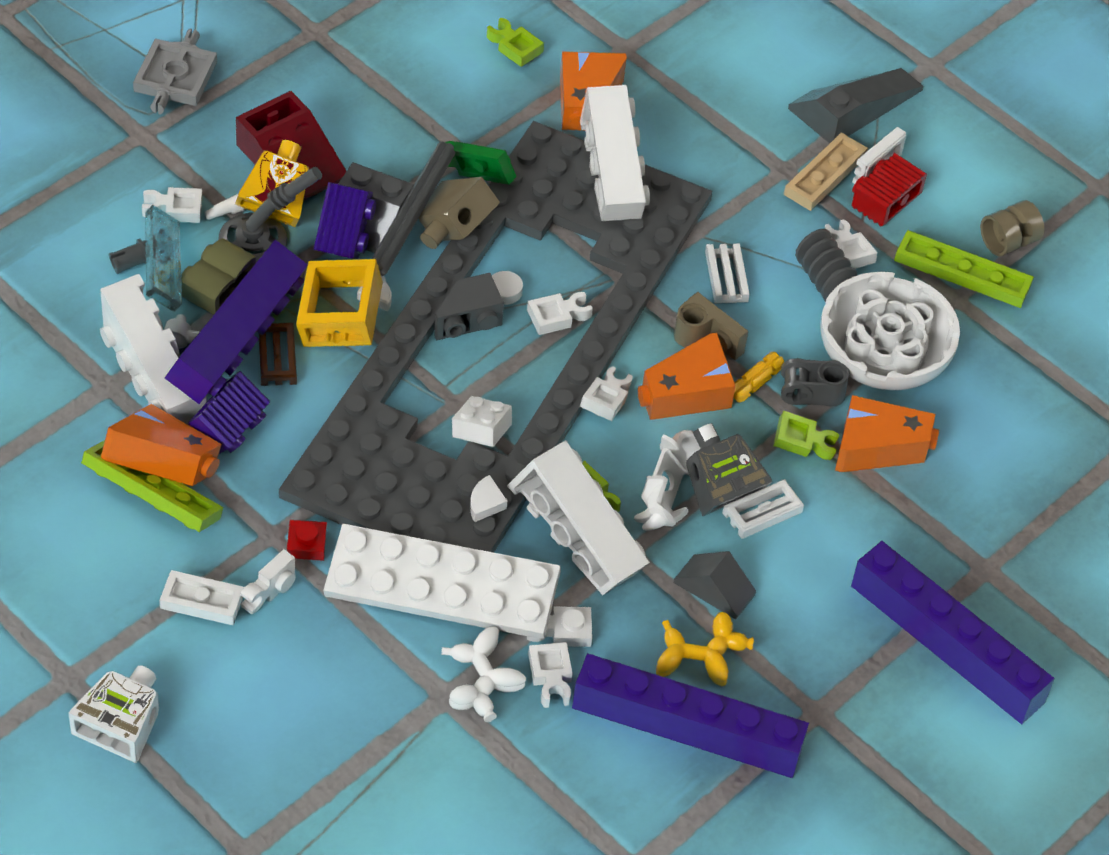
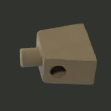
M482 177L441 181L418 218L425 227V230L420 235V239L431 249H436L442 241L464 239L498 206L500 201Z

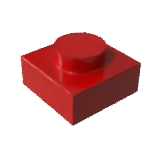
M290 520L287 552L293 555L295 559L324 561L327 522Z

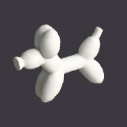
M495 626L484 629L475 639L473 645L462 643L452 648L442 647L441 655H450L461 663H473L480 678L475 682L474 686L465 684L452 690L449 704L453 709L459 711L474 707L480 716H484L485 722H491L497 716L493 712V702L489 698L492 691L495 689L502 692H516L525 687L526 681L525 675L519 670L512 668L493 669L487 657L495 650L499 638V629Z

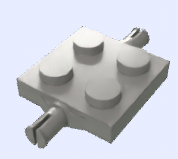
M188 29L182 42L154 39L133 81L134 92L155 96L150 106L154 113H157L158 110V114H162L167 102L170 100L197 106L217 64L216 52L203 50L195 46L200 38V33L194 29L192 33V29Z

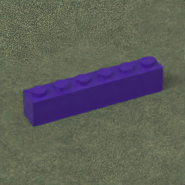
M274 240L181 354L165 376V379L198 404L202 402L208 393L215 397L227 381L222 376L224 372L229 376L233 374L243 361L239 353L242 352L244 355H248L259 340L254 334L258 332L263 336L275 320L270 314L273 312L278 316L290 301L285 295L288 293L293 297L305 280L300 276L308 264L277 240Z
M880 541L857 561L851 587L1021 725L1045 704L1055 678L885 542Z
M589 653L585 657L575 683L572 709L790 778L794 776L809 726V722Z

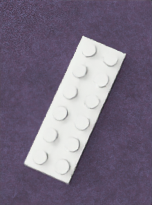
M342 524L323 592L325 597L483 628L495 626L499 631L544 639L561 568L560 565Z

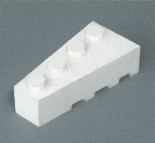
M627 85L587 87L580 117L581 130L586 131V137L584 138L586 151H590L589 167L591 176L598 175L599 177L595 179L594 189L601 221L641 219L644 207L650 203L648 185H643L642 176L645 174L644 157L638 156L637 147L640 145V132L638 126L633 127L632 118L635 117L634 98H629Z
M140 274L101 288L104 327L100 328V334L103 342L108 348L113 347L120 368L123 372L128 371L130 373L137 394L139 396L144 395L148 400V405L152 404L187 424L207 402L206 397L198 404L165 379V376L180 356L179 348L170 328L163 330L162 322L158 315L159 308L154 299L146 301L143 295L145 283Z
M566 440L533 459L507 485L514 495L521 492L530 502L527 505V509L535 519L542 516L547 521L552 530L550 536L556 543L569 547L573 551L572 561L602 595L628 580L650 563L645 556L641 544L633 539L624 526L621 515L616 510H613L603 495L600 484L592 479L583 466L580 455L570 447Z

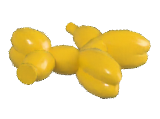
M719 612L715 616L712 625L714 638L707 646L685 643L682 634L677 629L672 628L669 620H665L662 622V625L665 629L664 639L668 648L657 661L656 675L662 677L670 675L679 667L683 658L700 660L705 662V668L710 679L721 687L725 686L729 670L722 655L726 652L727 648L734 651H743L746 648L752 650L754 638L748 639L745 634L732 632L733 622L726 612Z

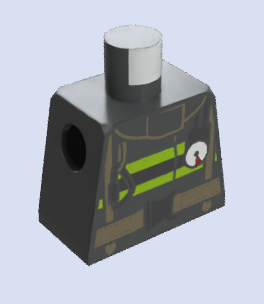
M712 423L704 425L693 432L700 450L696 451L686 460V466L702 516L724 508V505L759 491L772 482L769 474L739 434L720 440Z

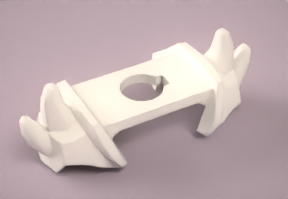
M683 430L676 433L672 438L663 434L661 438L659 460L653 476H647L641 495L648 508L634 516L636 522L644 523L642 529L645 531L658 529L662 526L673 527L689 512L687 507L675 511L671 508L683 475H689L686 460L696 451L700 450L692 430ZM664 471L667 473L670 481L668 491H665L668 479L662 476Z

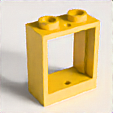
M376 259L308 261L296 321L303 347L372 345L383 284ZM363 286L358 312L315 313L320 288Z

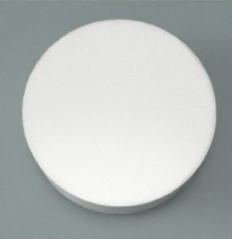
M500 271L492 275L504 305L513 304L521 298L523 282L517 274L510 271Z

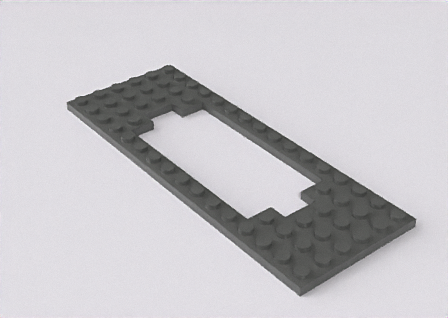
M533 121L509 155L517 177L509 185L496 182L489 184L490 189L500 201L498 206L466 238L451 240L279 488V498L340 525L348 524L494 553L527 500L521 492L514 495L507 485L533 459L562 443L583 409L580 407L583 395L597 377L601 379L711 201L712 191L645 165V174L642 176L643 185H648L650 203L644 207L642 218L601 221L594 189L595 179L599 177L598 175L591 176L589 167L590 151H586L584 140ZM553 223L597 241L590 252V261L620 272L622 276L510 454L506 456L478 443L468 441L457 460L409 440L418 427V418L384 403L435 330L436 311L456 281L472 275L504 226L541 241ZM490 475L507 499V509L474 522L470 512L472 491L480 480Z

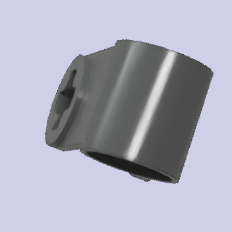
M794 358L782 364L781 375L784 378V386L781 389V398L784 402L791 405L807 404L833 407L842 404L845 400L849 370L840 361ZM797 368L799 369V375H796ZM794 389H797V395L794 394Z

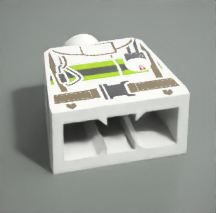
M137 666L129 678L114 671L107 672L70 710L71 734L137 763L159 712L158 693L151 688L157 679L154 672L145 666Z

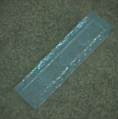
M152 204L145 212L146 295L175 312L182 305L180 221Z

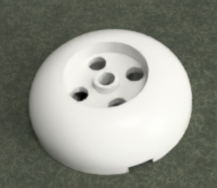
M870 272L854 276L842 282L826 299L821 315L820 329L823 344L832 360L840 361L848 368L850 378L873 388L906 390L930 382L947 368L958 347L960 326L953 307L941 293L921 280L915 278L914 282L895 278V273Z

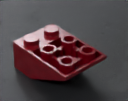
M288 91L236 117V145L254 164L257 163L263 151L277 154L282 140H289L301 146L296 162L309 167V170L317 167L321 171L322 178L305 189L303 201L326 190L328 182L338 184L346 173L345 167L312 112L292 91Z

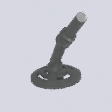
M313 167L289 184L282 183L279 187L268 193V198L254 213L240 214L228 220L219 232V239L224 238L228 241L227 234L230 228H236V240L232 242L233 244L245 251H264L253 254L256 256V262L272 244L269 241V229L277 230V241L286 247L287 234L284 227L279 221L269 218V216L275 210H281L284 206L293 202L297 194L322 178L321 171L317 167Z

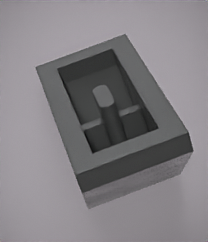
M730 551L694 554L674 578L673 582L720 611L726 612L734 619L738 618L756 594L755 588Z

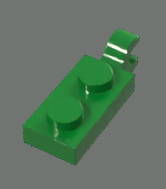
M457 141L445 142L451 143L455 151V155L448 167H455L460 176L470 178L482 177L486 181L507 185L517 177L506 150Z

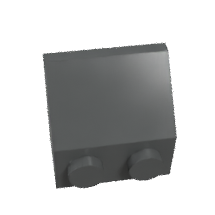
M352 162L338 184L373 192L372 199L376 200V209L373 219H367L364 233L369 234L366 250L375 253L414 184Z

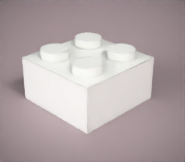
M471 396L452 418L453 437L494 447L512 425V406L499 401H490L481 397Z

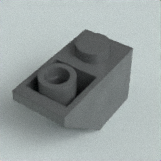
M491 273L456 281L436 311L434 332L436 341L445 338H455L475 331L489 330L502 325L504 302Z

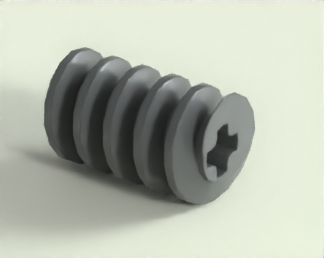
M818 229L811 232L799 243L795 256L826 302L829 294L839 284L858 274L857 270L851 267L850 260L844 257L843 250L838 248L836 240L831 238L830 231Z

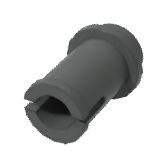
M140 238L136 240L134 245L109 253V259L116 274L144 262L146 265H149L151 263L150 260L156 258L150 241L148 239L142 241Z

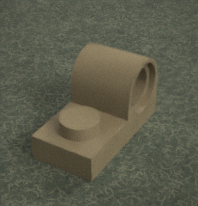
M696 292L678 308L674 331L675 341L679 345L687 347L710 333H717L723 352L734 360L738 359L745 352L748 330L699 292Z

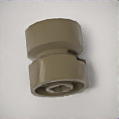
M1022 200L1008 206L1005 210L991 213L985 216L980 224L983 241L991 253L996 256H1004L1020 247H1025L1039 241L1044 235L1042 215L1038 208L1028 200Z

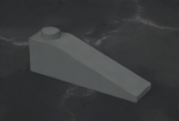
M899 68L812 90L790 103L788 109L828 143H831L841 132L850 136L923 91L924 86L905 70Z

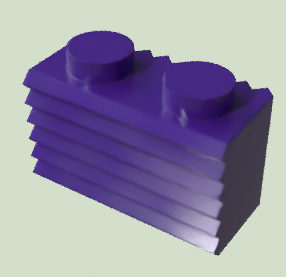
M328 182L314 250L351 259H358L360 253L364 254L369 240V234L364 233L367 219H373L376 209V200L372 199L373 192Z
M239 371L227 379L215 397L212 396L187 425L221 443L219 454L226 450L232 453L245 441L246 438L242 433L248 427L252 430L266 417L262 410L266 408L270 400Z

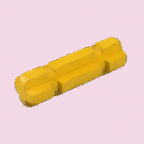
M776 352L767 354L763 361H759L741 376L742 379L739 378L734 382L736 387L733 398L739 403L744 402L751 396L750 393L756 392L772 378L771 375H776L781 370V366L784 363L783 357L779 356Z

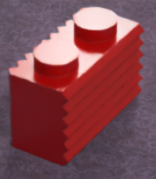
M894 153L888 160H880L868 177L861 176L856 181L852 189L854 193L852 207L857 209L859 213L862 212L864 216H868L869 220L873 219L874 223H878L880 227L884 226L923 192L927 173Z

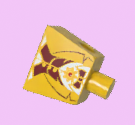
M282 140L277 154L263 151L239 191L235 205L255 212L268 198L267 195L270 191L279 187L282 183L289 184L307 172L309 167L296 162L301 146L289 140ZM305 190L297 194L293 202L284 206L281 210H275L269 218L296 227L302 211Z

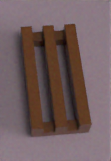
M272 323L263 336L259 334L261 386H268V381H275V385H282V381L288 380L290 385H297L294 323ZM266 332H273L275 371H268ZM280 332H287L288 371H282Z

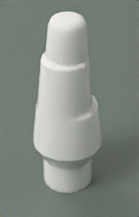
M238 194L205 211V216L210 220L229 213L244 212L246 209L235 205Z

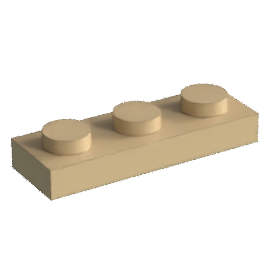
M841 132L785 186L784 195L811 211L858 166L856 164L857 159L865 154L868 148Z

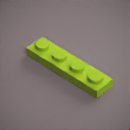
M909 230L904 235L894 258L895 262L1019 308L1022 307L1034 278L1031 275Z
M105 440L84 451L81 464L95 471L97 475L121 486L126 492L150 503L155 509L181 521L190 529L201 532L221 518L224 507L182 483L103 460L101 454Z

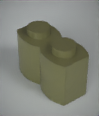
M224 238L219 239L214 244H209L204 249L201 260L193 266H188L183 271L180 277L182 297L214 315L256 264V256Z

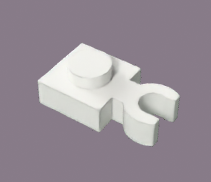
M168 187L167 195L161 194L156 190L143 191L144 203H146L142 204L143 217L154 218L160 214H166V222L200 223L202 189Z
M840 220L839 231L834 230L829 224L825 225V229L831 233V238L836 240L838 248L843 250L844 257L850 260L851 267L856 269L876 263L877 251L861 232L851 234L850 224L846 220Z
M585 292L574 293L568 300H563L559 293L530 300L527 304V311L539 335L571 328L572 319L586 321L592 317L593 308L591 305L579 307L585 305Z
M613 366L607 370L604 380L598 377L594 380L583 395L580 407L610 421L614 419L626 402L633 376L630 374L623 380L615 378L616 368Z
M283 549L258 572V579L255 582L249 583L240 592V595L245 598L241 603V607L250 614H254L261 608L265 600L270 602L280 592L285 593L288 591L296 578L295 557Z
M554 606L553 615L549 617L544 639L546 637H553V643L567 642V646L591 647V607ZM527 636V640L532 642L544 640Z
M567 642L529 645L528 656L533 685H543L541 693L543 707H549L551 694H559L563 698L564 706H569L571 689L567 683L572 682V668Z

